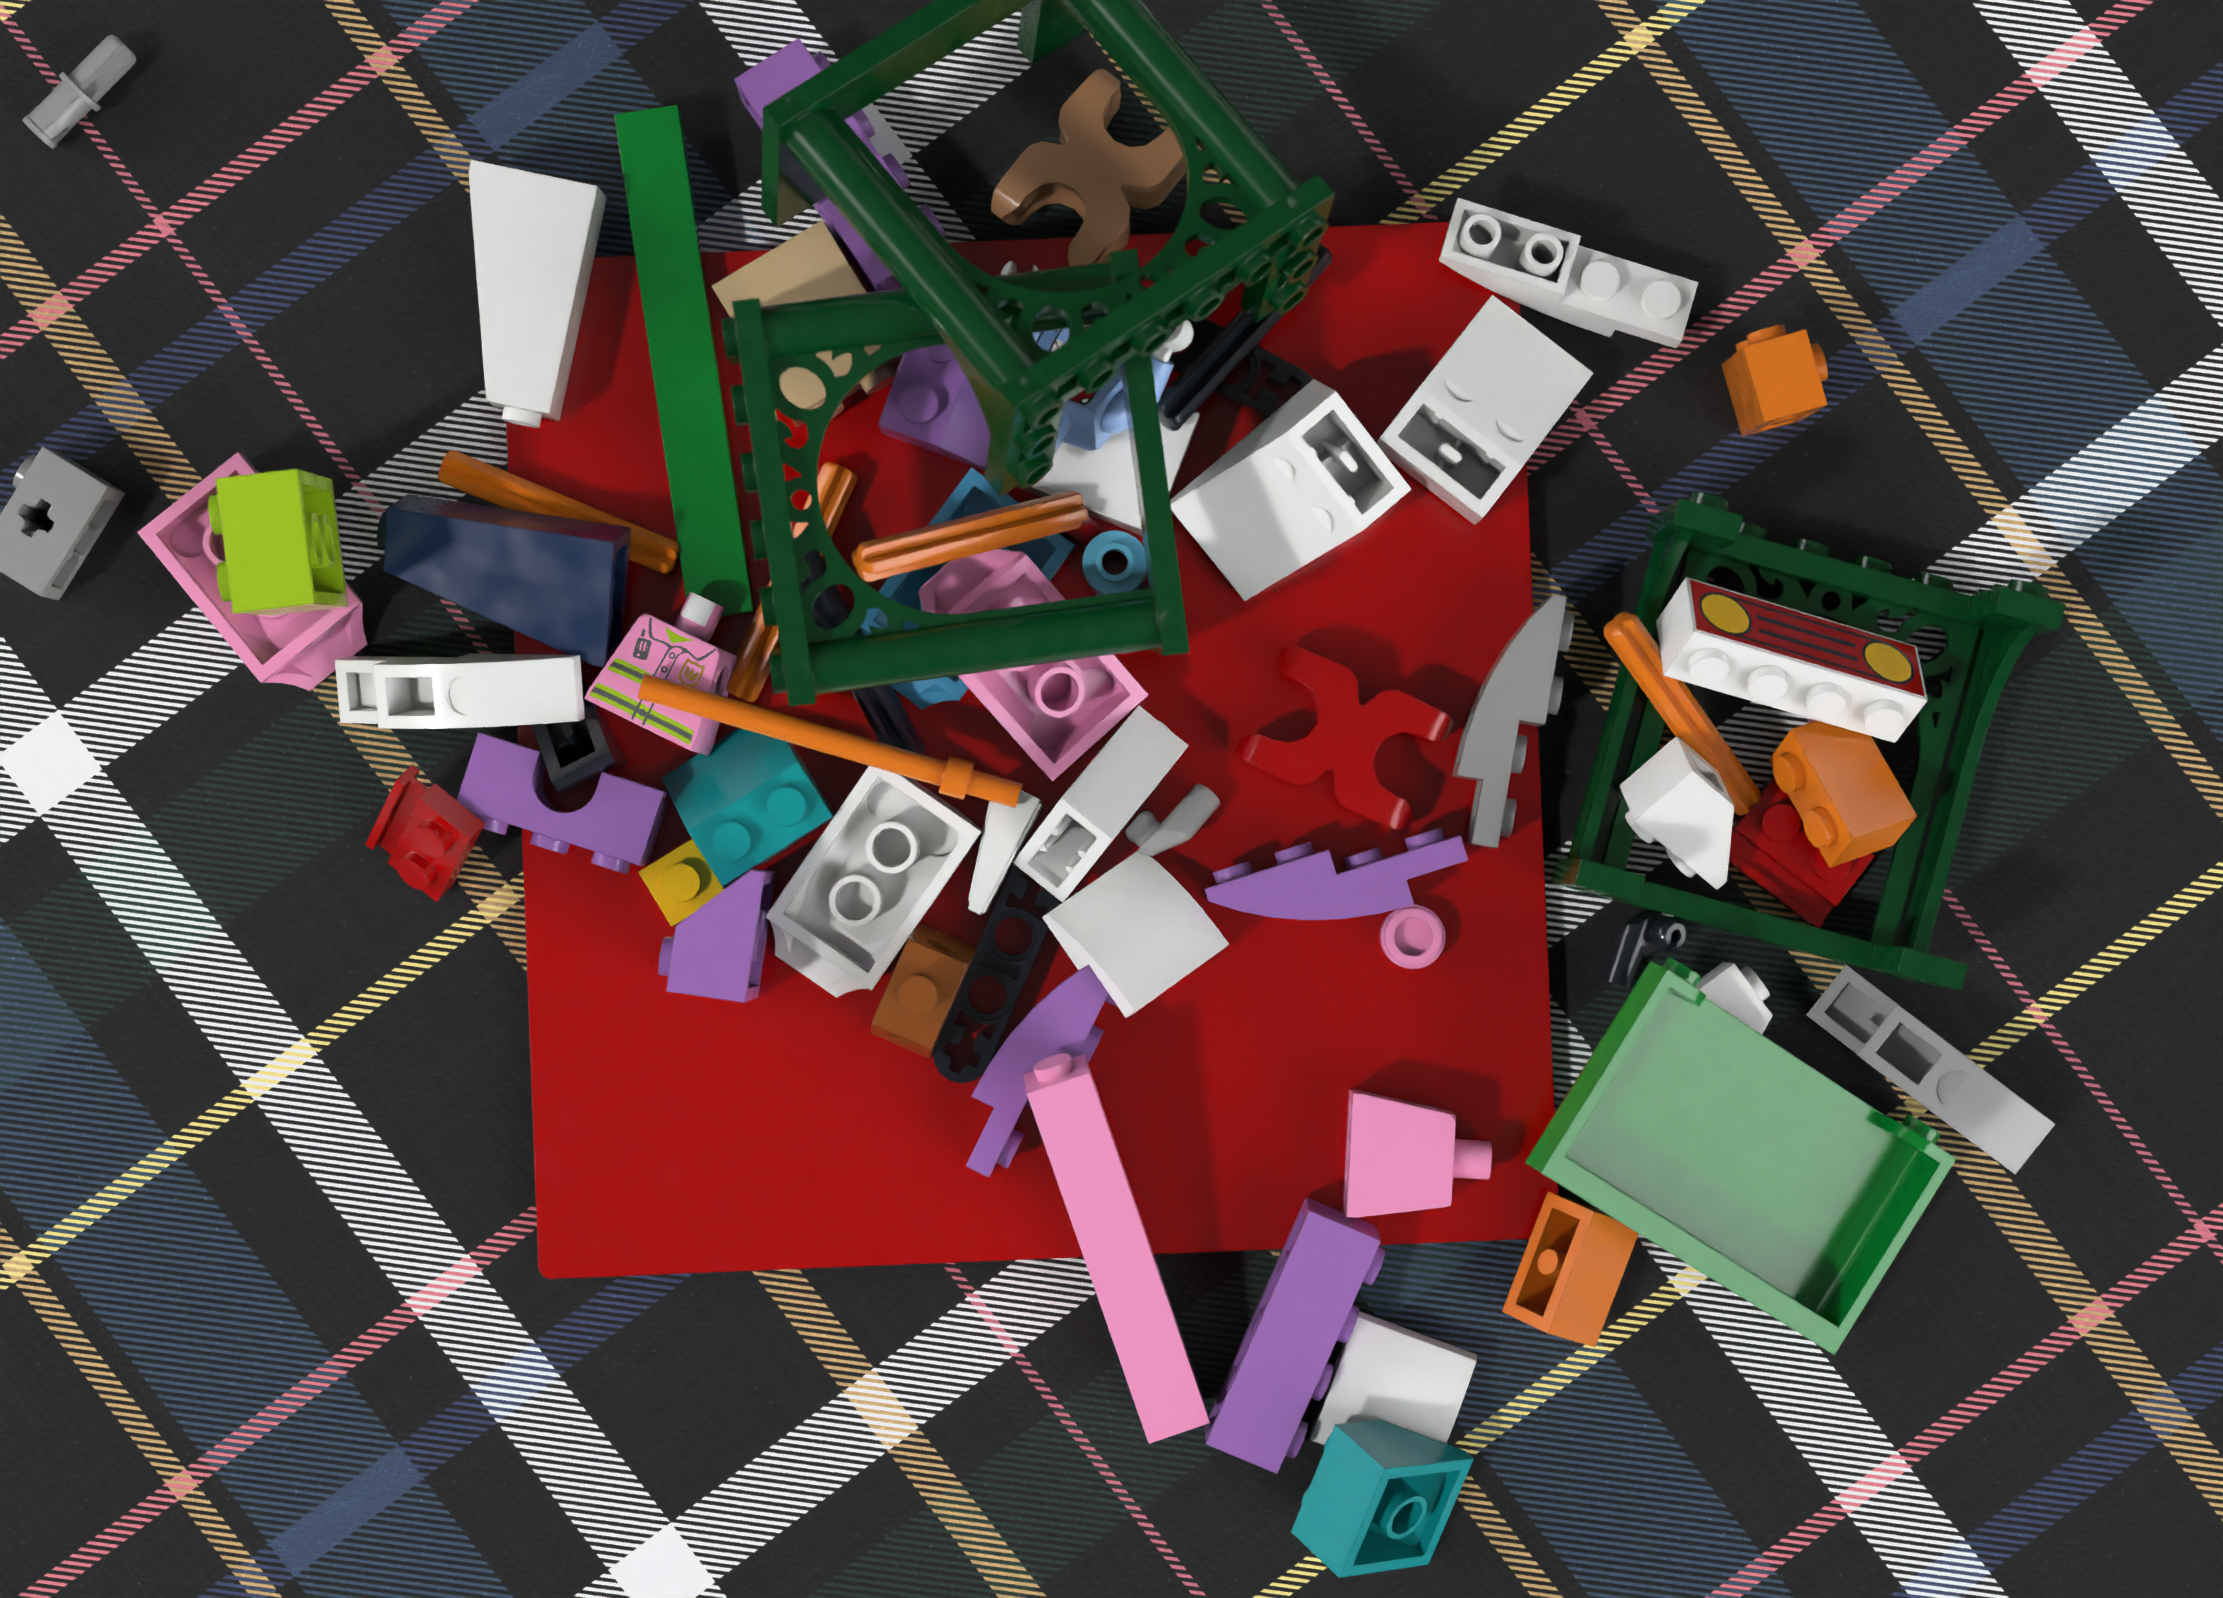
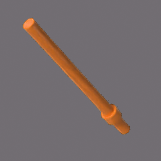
M646 673L640 686L638 699L940 786L938 793L964 800L965 794L1012 808H1016L1020 796L1022 783L974 770V762L949 755L948 761L940 760Z

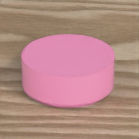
M1411 905L1395 909L1387 915L1380 929V944L1385 955L1393 963L1408 969L1423 968L1433 963L1441 954L1445 944V930L1440 918L1432 910L1420 905Z

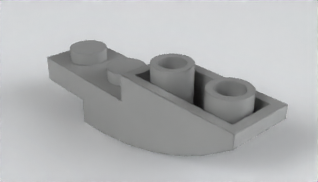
M1554 594L1547 598L1522 623L1504 646L1486 675L1470 709L1459 742L1452 777L1477 781L1466 844L1498 848L1500 836L1510 837L1516 812V799L1506 798L1510 773L1521 774L1527 748V736L1517 734L1519 724L1536 727L1545 725L1547 714L1557 715L1560 707L1564 679L1560 676H1554L1558 650L1568 651L1574 626V614L1564 612L1566 596Z
M1847 965L1843 967L1806 1014L1869 1065L2014 1174L2018 1172L2055 1125L2054 1122Z

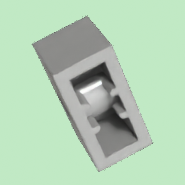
M42 446L38 455H30L21 464L13 479V486L16 490L5 508H0V572L41 597L59 601L121 502L125 492L63 454ZM42 510L48 512L47 516L54 521V525L49 532L43 530L44 526L41 522L37 521V517Z

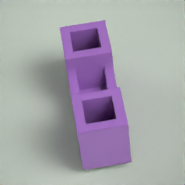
M478 732L457 801L485 823L483 829L506 835L508 826L511 824L533 831L530 843L562 854H567L570 844L594 851L591 863L628 874L631 863L639 866L649 865L670 799L668 791L612 773L602 772L595 794L590 802L577 811L566 813L553 806L546 797L543 788L546 764L541 751Z

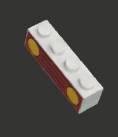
M1688 577L1684 579L1656 621L1663 675L1893 743L1898 740L1928 701L1917 646Z

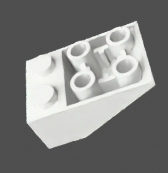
M1492 295L1420 385L1376 444L1387 458L1476 525L1521 470L1593 375V372Z
M1313 379L1170 500L1174 515L1240 597L1246 601L1362 532L1412 489L1339 394L1330 387Z

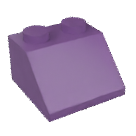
M947 344L904 353L878 422L882 433L985 470L991 437L990 431L976 395Z
M764 869L750 870L676 925L675 935L664 937L660 951L658 973L662 976H668L666 991L743 1003L758 998L769 920L765 916L772 906L777 871Z

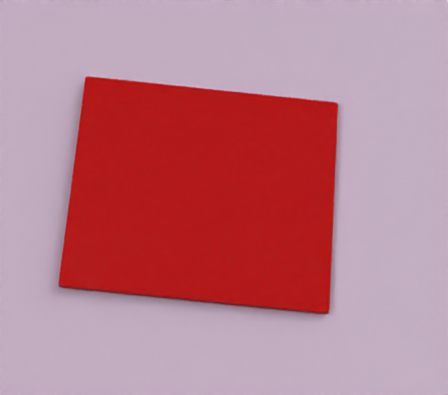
M1450 222L1328 227L1320 243L1331 252L1332 262L1309 287L1304 299L1292 310L1285 313L1257 344V346L1301 368L1311 376L1312 380L1315 379L1335 390L1376 443L1492 295L1520 316L1519 303L1481 286L1438 261ZM1174 233L1129 235V241L1123 250L1137 249L1139 268H1142L1164 248ZM1074 237L950 242L949 244L978 269L990 276H999L1003 267L1009 261H1013L1016 264L1017 273L1030 272L1033 270L1034 265L1039 270L1068 267L1069 244ZM1194 240L1185 246V250L1190 256L1195 257L1200 248L1210 245L1201 240ZM839 247L866 293L872 292L843 248ZM771 250L701 253L755 612L721 617L709 643L734 655H737L761 602L759 587L768 586L771 577L768 559L755 560L750 520L762 519L759 492L746 494L740 453L753 452L749 425L736 426L731 386L743 384L741 364L732 365V362H729V359L726 357L721 318H729L730 316L712 288V285ZM635 256L594 257L560 421L541 418L540 428L506 422L508 472L678 543ZM1151 280L1141 281L1142 285L1147 288L1155 283ZM1242 282L1226 293L1222 303L1206 319L1224 328L1242 309L1240 301L1245 284ZM1192 342L1185 349L1177 352H1172V355L1181 354L1187 351L1188 348L1192 345ZM1246 357L1225 378L1223 383L1229 385L1237 384L1247 377L1250 368ZM1261 363L1256 383L1245 395L1258 400L1260 388H1263L1277 397L1275 409H1279L1298 393L1300 385L1289 380L1284 388L1273 385L1266 381L1267 375L1273 368ZM1171 371V374L1169 376L1163 393L1173 384V382L1180 376V374ZM893 382L875 393L867 395L862 388L843 399L841 403L844 406V410L831 419L821 445L818 460L817 477L826 462L841 465L857 475V482L831 537L842 558L857 575V569L852 562V553L857 550L860 543L928 526L971 467L985 476V470L882 433L878 422ZM1213 392L1195 411L1200 413L1199 421L1170 493V500L1265 419ZM777 409V420L788 425L793 435L792 439L786 438L785 442L792 448L803 447L808 440L806 424L803 423L796 427L791 418H788ZM1389 459L1412 490L1362 532L1246 601L1240 597L1172 512L1190 652L1162 656L1149 649L1113 655L1147 692L1148 696L1138 705L1155 719L1164 723L1189 746L1066 898V900L1137 852L1140 847L1127 839L1125 830L1142 811L1151 812L1156 820L1162 823L1195 784L1206 786L1218 797L1220 806L1190 840L1150 857L1168 871L1192 896L1216 925L1229 945L1127 1018H1125L1117 1005L1115 1007L1104 1001L1094 1022V1025L1104 1029V1032L1088 1063L1153 1254L1283 1249L1305 1197L1343 1212L1349 1089L1366 1091L1451 1111L1456 1115L1455 1139L1491 1141L1492 1160L1489 1180L1453 1178L1451 1206L1357 1217L1377 1227L1381 1239L1379 1245L1530 1239L1547 1192L1558 1195L1557 1182L1525 1163L1555 1114L1538 727L1519 724L1517 734L1527 736V748L1521 774L1510 773L1506 798L1516 799L1515 819L1510 837L1500 836L1498 848L1466 844L1477 781L1452 777L1459 742L1470 709L1482 683L1504 646L1522 623L1533 613L1527 462L1486 515L1474 525ZM784 464L786 482L790 479L801 477L799 472ZM1017 487L1007 492L1008 495L1019 503L1042 498ZM805 490L796 491L792 496L793 506L796 509L803 510L809 493ZM1089 516L1101 526L1102 533L1113 530L1129 533L1144 548L1143 536ZM792 521V528H793V530H794V527H795V525H796V523H797V522H794V521ZM1069 540L1076 547L1050 582L1066 600L1099 596L1088 586L1083 574L1082 560L1085 548ZM1118 551L1107 553L1102 560L1104 570L1112 575L1121 574L1128 565L1125 555ZM680 556L675 568L667 575L629 560L623 639L643 613L652 615L672 625L675 624L686 601ZM1147 573L1142 585L1149 584ZM889 577L865 582L879 592ZM837 584L852 612L855 601L852 590L849 586ZM514 630L515 654L568 655ZM1297 646L1349 668L1358 680V702L1360 705H1364L1381 691L1398 690L1444 712L1451 718L1454 723L1449 737L1442 741L1427 743L1415 737L1396 734L1386 738L1376 750L1373 768L1378 782L1394 795L1406 800L1411 807L1412 818L1407 830H1392L1340 808L1331 796V774L1328 771L1309 785L1294 787L1242 762L1235 754L1240 740L1249 735L1261 734L1270 739L1292 743L1304 738L1314 726L1316 708L1311 695L1296 683L1284 678L1278 669L1277 658L1282 647ZM580 660L581 674L590 688L604 667L594 666ZM770 671L756 701L747 702L728 693V698L878 741L851 690L819 694L814 704L789 707L787 692L774 694ZM894 689L926 748L925 755L948 761L950 755L974 762V770L1022 783V791L1042 801L1043 808L1019 853L1062 796L1137 708V706L1134 707L1072 765L1052 781L970 689L967 690L960 701H943L928 706L923 710ZM600 707L628 762L627 765L611 772L612 774L667 791L661 778L700 754L690 751ZM720 723L714 744L739 728ZM518 725V744L541 751L533 726ZM792 744L835 813H837L868 768V765ZM547 767L543 776V788L546 797L553 806L566 813L577 811L587 805L594 796L599 782L598 779L569 793L557 791L552 784ZM914 779L959 810L983 830L989 805L988 800L965 794L964 800L938 793L940 786ZM671 797L649 865L692 839ZM829 824L757 869L777 871L772 906ZM1441 827L1445 839L1461 836L1468 861L1407 880L1414 905L1424 906L1432 910L1440 918L1445 930V944L1439 957L1428 966L1418 969H1408L1393 963L1382 950L1380 929L1384 919L1391 911L1347 919L1298 920L1273 918L1241 912L1209 902L1204 892V888L1216 885L1213 872L1250 861L1253 873L1278 865L1274 853L1307 842H1311L1314 853L1329 850L1335 871L1339 873L1347 870L1343 859L1345 857L1377 847L1381 848L1383 858L1408 851L1405 838ZM522 828L538 1267L542 1276L549 1279L1083 1257L1032 1109L1024 1106L1013 1128L1023 1133L1024 1136L1008 1169L995 1164L990 1177H987L966 1167L994 1107L971 1096L982 1076L966 1083L950 1081L938 1071L934 1063L933 1054L929 1059L871 1034V1023L905 944L872 991L869 989H858L836 998L774 955L775 938L769 920L758 998L743 1003L666 991L668 976H662L658 973L659 958L664 937L675 935L676 926L671 927L638 873L647 866L631 863L628 874L614 871L591 863L594 851L570 844L567 854H562L530 843L533 831ZM982 833L920 921L975 946L979 944L1009 875L1008 872L987 913L979 915L968 909V897ZM1022 871L1021 876L1030 881L1029 888L1023 900L1012 892L1007 901V906L1026 909L1042 921L1047 907L1035 906L1034 904L1039 892L1044 887ZM1010 917L999 924L995 937L996 943L1001 950L1007 954L1017 955L1022 954L1029 948L1033 935L1032 929L1026 921L1021 918ZM1050 928L994 1056L1010 1033L1030 1010L1059 983L1078 970ZM980 977L971 986V1002L980 1012L995 1013L1002 1009L1006 1003V988L996 977ZM960 1010L956 1023L969 1026L963 1039L958 1044L948 1042L945 1048V1052L953 1056L951 1067L957 1071H962L968 1063L979 1064L981 1055L973 1051V1044L978 1032L981 1030L989 1038H992L996 1028L993 1024L975 1022Z

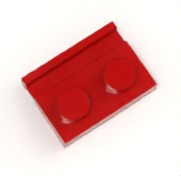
M411 765L396 779L365 845L371 850L378 845L391 855L387 863L398 871L400 877L409 886L422 890L437 902L453 886L485 823L436 783L430 788L426 787L416 778L420 770Z
M1772 778L1760 790V803L1753 804L1750 812L1740 816L1732 826L1729 864L1809 926L1820 928L1830 911L1839 904L1875 856L1871 853L1829 868L1820 850L1809 841L1804 830L1803 820L1790 797L1779 788L1776 780Z

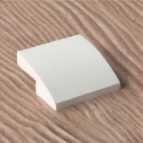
M1139 852L1129 856L1042 917L1077 969L1081 970L1089 964L1125 1018L1137 1012L1229 945L1216 925L1182 885L1152 857Z
M1359 1311L1355 1327L1348 1341L1343 1343L1335 1362L1334 1375L1312 1425L1310 1440L1325 1445L1335 1424L1381 1419L1447 1444L1477 1361V1355Z

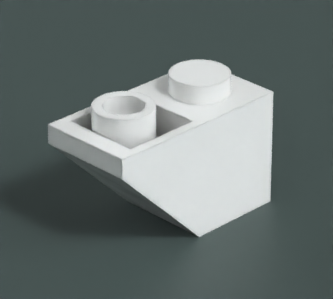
M1676 736L1619 785L1629 808V811L1625 814V819L1642 840L1650 844L1656 839L1664 845L1669 858L1683 874L1689 878L1698 874L1718 890L1727 882L1734 804L1718 770Z

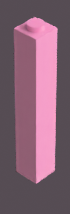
M1062 1053L1044 1058L1033 1066L1034 1071L1023 1074L1026 1094L1148 1443L1209 1424L1201 1390L1086 1056L1082 1054L1071 1058L1070 1054Z

